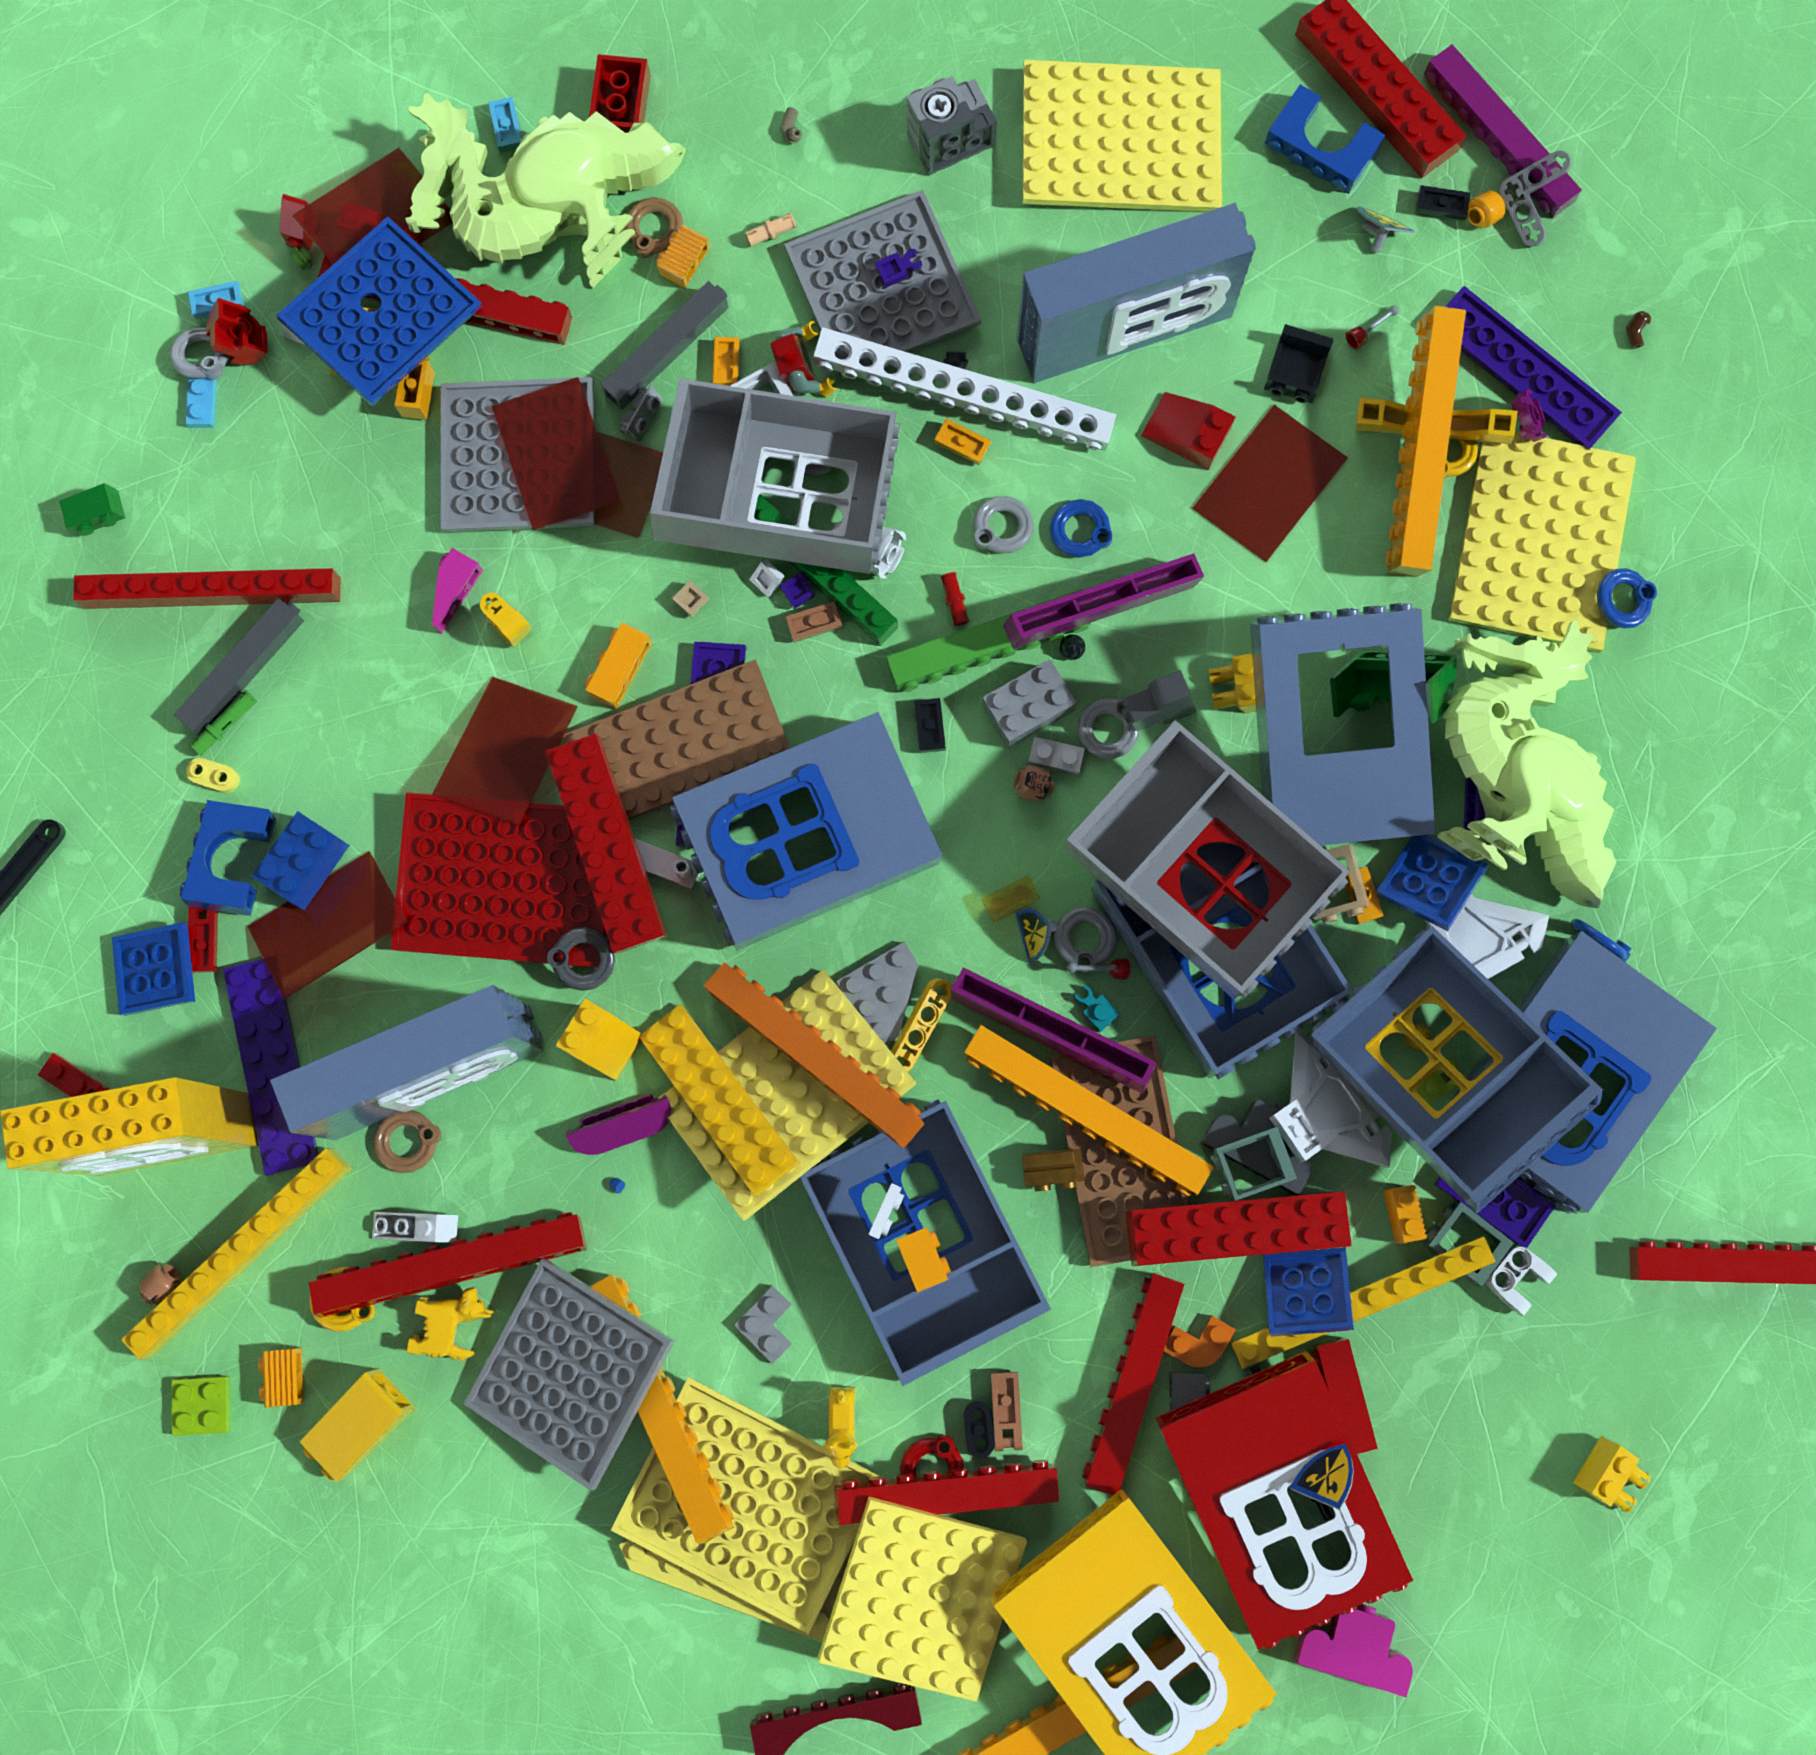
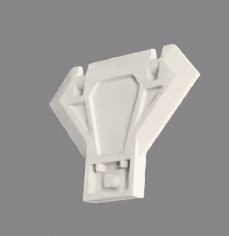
M1471 894L1449 931L1426 920L1424 921L1427 924L1426 931L1433 926L1489 979L1523 960L1524 956L1521 951L1529 947L1533 953L1542 949L1549 915L1478 899ZM1519 934L1522 939L1514 942L1512 937Z
M1297 1032L1295 1034L1290 1103L1269 1117L1273 1125L1278 1127L1282 1138L1299 1163L1306 1161L1323 1149L1387 1168L1390 1167L1392 1132L1387 1125L1383 1128L1379 1127L1375 1121L1380 1116L1378 1112L1315 1049L1312 1036Z

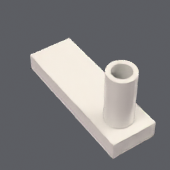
M635 839L646 872L688 889H694L699 874H697L692 860Z

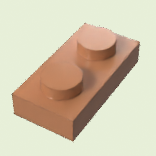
M835 601L785 616L793 643L842 628V622Z

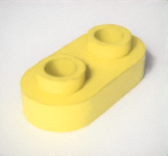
M204 758L193 759L186 769L189 780L197 785L222 793L234 791L240 782L239 774L233 768ZM202 767L203 771L196 775V769ZM226 774V781L220 782V777Z

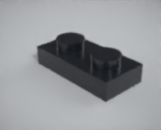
M1421 185L1418 190L1415 213L1465 220L1468 215L1470 193Z
M940 698L914 700L920 753L946 751Z

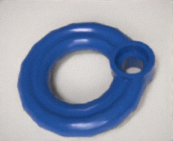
M1084 499L1068 501L1060 506L1051 518L1049 527L1051 540L1057 549L1067 556L1077 558L1091 556L1099 550L1107 548L1112 543L1109 517L1103 508L1093 501ZM1083 514L1093 520L1095 529L1089 540L1078 543L1073 542L1065 534V524L1070 517ZM1100 536H1105L1107 540L1104 542L1098 541V538Z
M1628 568L1614 569L1607 573L1600 581L1597 590L1598 607L1603 617L1612 625L1622 629L1635 628L1644 623L1651 612L1653 600L1657 596L1656 586L1652 582L1646 581L1638 572ZM1625 583L1634 589L1632 596L1637 601V606L1631 613L1620 612L1613 604L1612 592L1618 584Z
M1578 918L1571 921V926L1577 932L1583 931L1624 962L1630 957L1631 954L1629 952L1632 948L1619 939L1617 942H1614Z

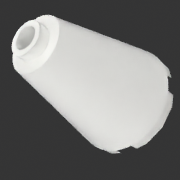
M842 520L834 525L833 530L841 525ZM883 526L882 539L879 543L877 565L872 564L871 572L877 577L887 578L884 574L886 572L891 574L899 564L905 549L901 547V541H906V535L903 531Z

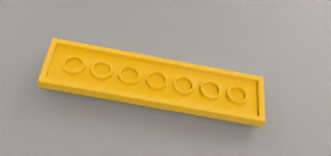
M682 1004L678 1005L640 1035L641 1041L755 1197L800 1164Z

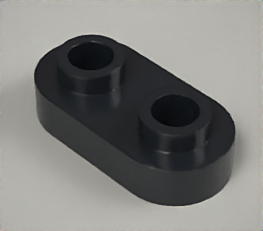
M975 1401L968 1404L964 1410L966 1443L968 1451L972 1456L985 1458L994 1449L991 1412L986 1404ZM975 1410L982 1412L980 1420L972 1418V1413ZM978 1438L985 1440L986 1443L983 1448L975 1446V1441Z

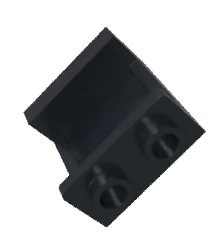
M1285 324L1264 389L1277 396L1286 395L1292 397L1299 403H1313L1334 339Z

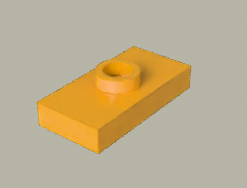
M714 337L713 384L731 386L738 382L739 337Z
M1368 867L1360 868L1370 907L1364 908L1363 914L1355 916L1357 925L1384 917ZM1349 873L1345 877L1348 883L1344 887L1351 903L1357 901Z

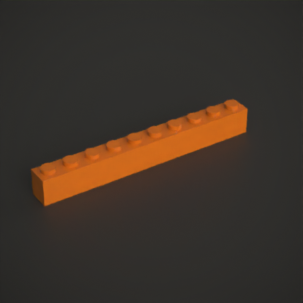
M724 962L703 985L709 994L899 1147L904 1149L924 1125L919 1116L921 1111L910 1102L907 1105L899 1100L901 1096L890 1086L886 1089L879 1084L881 1080L869 1070L865 1073L859 1069L861 1064L851 1055H848L846 1058L840 1054L841 1048L829 1039L828 1042H825L821 1039L822 1033L810 1024L806 1027L802 1024V1017L791 1009L787 1012L783 1009L784 1004L772 994L768 997L764 994L765 989L753 979L750 983L745 979L747 976L745 972L738 966L734 965L731 968Z

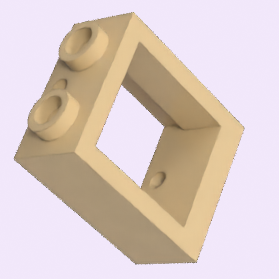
M1350 844L1326 851L1338 861L1346 859L1357 901L1325 909L1316 917H1313L1314 920H1322V924L1337 921V916L1346 913L1348 917L1363 914V909L1370 907L1354 846Z

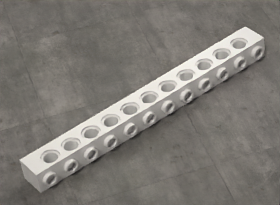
M823 327L814 353V364L821 370L828 372L836 370L842 372L843 376L851 379H856V377L866 379L867 383L874 386H881V384L890 386L893 391L898 393H905L907 391L915 394L917 398L922 400L934 399L940 401L939 403L945 407L964 408L965 412L972 415H978L979 413L988 415L989 419L996 422H1003L1005 420L1013 423V426L1019 429L1032 428L1043 436H1059L1067 443L1076 444V442L1086 444L1088 449L1094 451L1106 450L1117 416L1114 413ZM840 351H844L849 356L841 360L835 355ZM867 358L873 364L869 367H864L859 362ZM894 366L898 371L894 374H888L884 371V368ZM911 373H918L922 379L912 381L908 376ZM942 380L946 383V386L938 389L933 385V382ZM961 387H966L971 393L967 396H962L957 390ZM986 394L992 395L995 401L986 403L982 400V396ZM1008 402H1016L1019 405V409L1010 410L1006 404ZM1040 409L1044 416L1036 418L1031 414V410ZM1063 416L1067 419L1068 423L1060 425L1056 422L1055 418ZM1087 423L1092 427V431L1084 432L1079 425Z

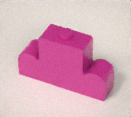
M1364 1603L1356 1607V1610L1352 1613L1333 1616L1328 1635L1323 1629L1315 1625L1304 1629V1633L1298 1638L1293 1657L1297 1664L1406 1698L1413 1675V1666L1410 1660L1397 1650H1389L1395 1622L1386 1615L1376 1613L1375 1607Z

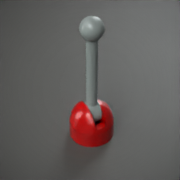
M1391 306L1386 314L1365 329L1354 327L1345 334L1348 344L1355 350L1362 347L1367 342L1368 332L1390 316L1397 315L1399 312L1398 307Z
M1121 958L1113 960L1109 966L1076 965V963L1070 962L1067 965V970L1070 973H1074L1077 970L1109 971L1114 979L1127 980L1130 975V962L1128 959Z

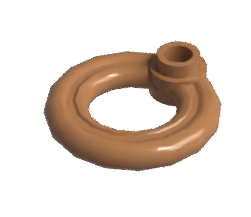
M651 197L642 199L631 207L627 214L631 215L633 219L624 229H633L635 231V234L629 241L635 247L640 257L648 258L653 254L666 251L670 245L669 239L671 234L675 230L678 231L680 226L684 224L681 213L673 203L663 198ZM651 212L664 215L669 224L665 235L656 239H652L649 235H642L639 223L643 216ZM648 242V245L641 246V243Z
M414 1110L400 1111L384 1118L377 1126L374 1134V1151L378 1160L387 1169L398 1173H411L424 1167L433 1157L442 1133L440 1128L432 1124L422 1113ZM404 1125L414 1127L418 1131V1138L421 1141L418 1151L409 1157H400L390 1148L389 1139L392 1132ZM429 1129L432 1130L433 1136L430 1139H426L425 1132Z

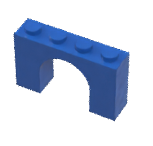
M1300 84L1269 129L1265 144L1273 151L1280 152L1289 157L1293 163L1309 169L1316 177L1324 178L1331 182L1336 189L1350 193L1379 150L1385 134L1364 122L1352 141L1342 150L1325 152L1315 148L1305 135V126L1317 110L1321 96Z
M207 800L206 807L200 813L201 825L199 833L197 832L193 839L194 852L187 861V878L180 887L181 900L188 907L251 916L257 891L250 883L215 877L212 872L211 862L216 850L229 840L244 838L270 842L276 819L272 812L264 808Z

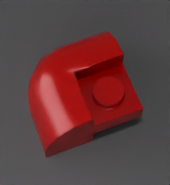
M218 297L211 309L206 326V335L210 336L211 349L230 355L231 363L249 365L261 361L268 354L265 326H261L250 314V309Z

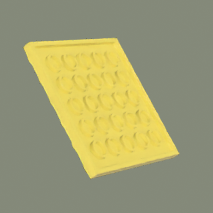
M868 1497L819 1651L818 1662L977 1702L1003 1620L993 1606L990 1594L1018 1572L1027 1540L1025 1537Z

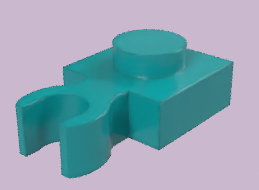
M1084 985L1082 988L1087 992V998L1082 999L1076 993L1074 998L1078 1003L1086 1005L1087 1009L1082 1014L1101 1032L1120 1012L1103 995L1095 999L1092 995V990L1087 985Z

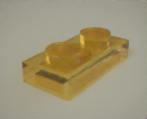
M1029 875L981 898L993 923L1040 900V896Z

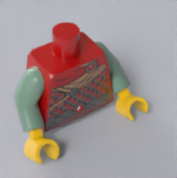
M810 321L801 328L798 326L781 330L777 334L776 340L770 343L780 376L794 393L820 392L824 397L832 395L837 390V388L831 386L835 379L828 377L822 383L816 381L804 341L802 340L803 338L808 341L819 335L820 332L816 333L811 329L816 322Z

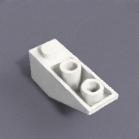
M374 1212L372 1239L453 1242L456 1241L458 1215Z

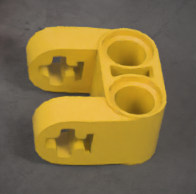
M487 593L480 599V609L488 622L513 648L532 631L527 620L498 594Z

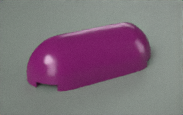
M647 1094L592 1113L579 1119L580 1125L574 1130L568 1129L566 1138L576 1151L586 1155H598L655 1135L662 1131L669 1122L667 1118L671 1116L669 1100L666 1095L658 1099L654 1098L653 1094Z

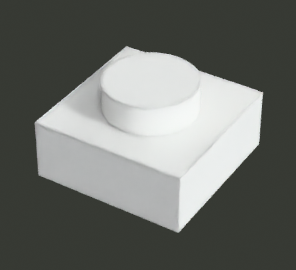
M765 559L760 562L749 580L769 597L775 592L785 576Z

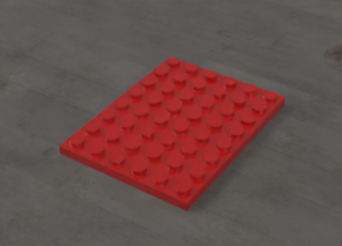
M406 792L391 950L548 963V952L554 948V945L563 934L572 929L587 927L598 930L605 935L606 931L563 805ZM577 944L569 951L568 965L597 967L599 964V953L590 944ZM556 952L553 955V960L560 963L563 960V955Z

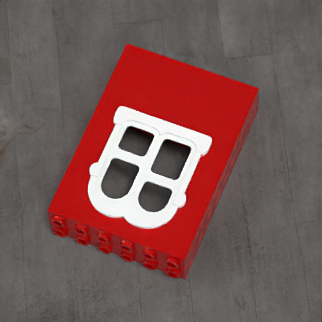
M1307 1351L1155 1417L1257 1649H1270L1276 1646L1279 1640L1283 1638L1300 1636L1304 1633V1629L1310 1626H1322L1331 1620L1330 1618L1335 1615L1352 1613L1356 1610V1606L1365 1602L1368 1604L1380 1600L1383 1594L1390 1591L1399 1592L1405 1589L1408 1583L1413 1581L1317 1363ZM1346 1443L1352 1458L1354 1471L1352 1487L1341 1510L1333 1508L1335 1511L1333 1519L1311 1529H1305L1288 1495L1287 1488L1293 1483L1303 1466L1313 1457L1331 1447ZM1269 1494H1275L1286 1516V1523L1262 1535H1256L1244 1508L1248 1503ZM1342 1530L1350 1545V1560L1341 1569H1326L1317 1560L1312 1549V1543L1332 1532ZM1288 1536L1295 1537L1308 1567L1306 1581L1295 1589L1283 1588L1277 1583L1263 1554L1264 1547Z

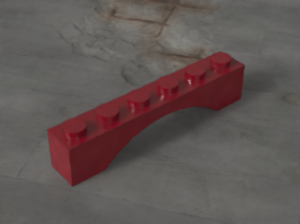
M899 1683L892 1686L893 1690L882 1692L881 1688L866 1691L865 1696L854 1698V1694H847L838 1697L837 1702L827 1703V1700L812 1702L809 1708L800 1709L799 1706H791L783 1709L781 1714L772 1715L770 1711L755 1715L756 1719H752L750 1723L755 1755H784L790 1746L805 1732L820 1724L836 1719H867L882 1724L893 1731L922 1725V1716L916 1687Z

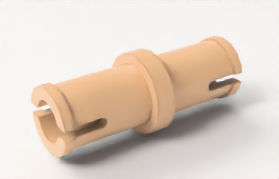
M789 212L773 221L768 219L765 221V224L746 231L745 234L750 246L753 247L770 238L774 240L777 238V235L797 228L792 213Z

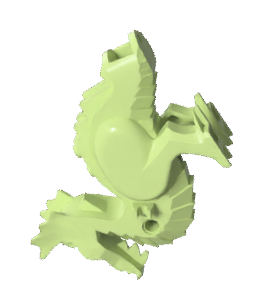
M425 93L421 106H409L408 108L409 113L425 123L430 130L427 132V135L419 138L420 143L426 146L421 155L424 176L412 193L411 200L413 205L410 207L412 215L405 219L409 225V230L415 233L421 232L423 228H439V224L433 220L445 215V210L438 208V206L445 203V198L453 188L451 196L453 205L450 210V216L453 222L455 237L460 239L468 252L471 250L480 261L488 259L503 263V260L522 259L524 255L543 251L542 247L556 240V237L568 235L586 236L587 240L582 246V253L584 255V263L587 266L589 284L594 288L622 258V246L635 234L633 229L622 231L633 219L631 215H609V210L605 206L607 193L618 194V190L631 192L632 189L644 190L643 187L658 186L657 184L663 183L664 180L668 179L682 162L686 149L679 143H668L647 122L633 123L629 133H624L597 111L585 122L569 112L561 119L555 115L550 118L546 116L541 118L537 128L531 134H527L522 138L513 158L509 159L504 173L498 177H487L483 175L488 151L486 145L475 142L473 132H468L467 109L454 108L448 99L440 103L436 102L428 93Z
M1574 620L1569 623L1566 634L1559 645L1554 642H1543L1539 636L1521 645H1513L1503 639L1490 636L1485 639L1479 637L1474 640L1471 634L1463 636L1461 640L1460 638L1454 640V649L1462 654L1463 664L1466 669L1471 668V664H1473L1479 673H1483L1486 667L1493 674L1500 677L1495 679L1484 677L1457 688L1458 693L1447 702L1450 706L1442 716L1446 719L1445 739H1449L1453 756L1457 758L1465 777H1470L1476 784L1484 807L1485 819L1470 822L1467 827L1471 831L1462 827H1454L1450 831L1440 832L1437 837L1468 859L1478 861L1486 858L1504 871L1507 869V863L1504 857L1498 853L1497 848L1521 865H1525L1526 854L1523 842L1527 836L1534 835L1536 846H1540L1541 859L1544 860L1545 872L1549 871L1551 883L1555 886L1556 890L1577 905L1598 908L1603 899V889L1616 865L1613 851L1604 847L1603 837L1614 811L1602 798L1607 782L1599 775L1601 766L1596 762L1598 759L1596 755L1586 752L1571 738L1538 727L1530 714L1531 705L1546 707L1554 704L1556 690L1566 686L1568 681H1581L1588 678L1585 666L1592 659V655L1587 652V647L1593 640L1594 635L1592 633H1581L1578 629V621Z

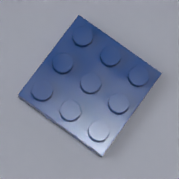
M1429 835L1412 836L1378 888L1377 896L1449 931L1486 872L1488 864L1480 860H1470L1450 845Z
M181 922L112 937L119 1015L127 1016L195 1002L187 923Z
M1345 1247L1263 1254L1269 1333L1271 1337L1354 1330L1347 1251Z

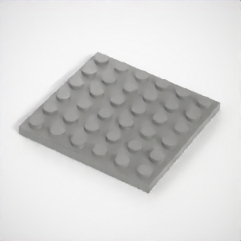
M923 190L784 244L786 253L820 331L823 327L910 353L981 324L979 314ZM916 249L917 256L911 258L910 261L915 263L921 260L922 268L918 271L908 270L907 279L885 288L875 269L874 262L894 253H898L899 257L902 258L908 250ZM840 351L835 356L843 360L849 355L844 351ZM867 358L859 362L864 367H869L873 364ZM838 371V373H839V375H840V377H841V380L844 379V378H847V377H845V376L842 375V372H839V371Z
M592 377L441 384V531L443 533L595 526L594 381Z
M541 1259L464 1405L590 1491L596 1490L675 1340L548 1259Z

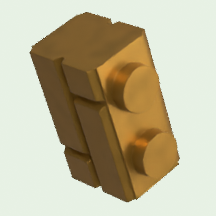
M1070 1149L1023 1154L1022 1164L1025 1186H1034L1035 1192L1051 1190L1050 1185L1060 1184V1189L1075 1188L1076 1182L1084 1181L1081 1150Z

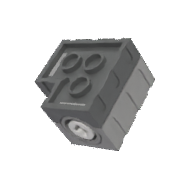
M953 76L946 79L941 78L931 86L924 89H916L907 96V135L928 176L995 146L997 120L975 79L969 82L964 81L957 85Z

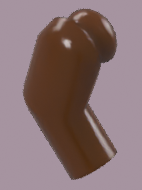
M1645 311L1635 313L1626 326L1632 349H1637L1644 345L1641 331L1646 324L1651 322L1650 314Z

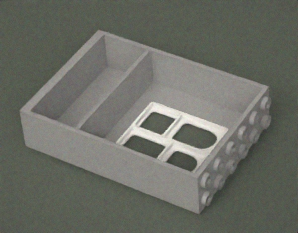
M679 378L650 511L653 540L870 574L872 564L877 565L879 543L882 539L883 520H885L887 497H889L890 480L891 475H893L894 457L898 446L900 423H895L896 412ZM772 457L795 462L793 480L790 486L784 487L762 482L764 463L767 458ZM817 464L842 469L849 477L850 483L848 488L838 494L803 489L802 483L806 465ZM760 494H769L799 499L801 507L797 524L791 526L756 520L754 514L758 496ZM820 502L836 506L843 515L841 525L831 531L809 528L808 521L812 504Z

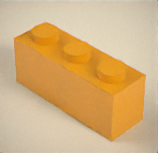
M622 622L619 628H614L609 638V642H611L606 651L603 650L597 660L598 667L595 673H590L585 682V687H587L585 690L589 697L616 710L652 644L649 635Z

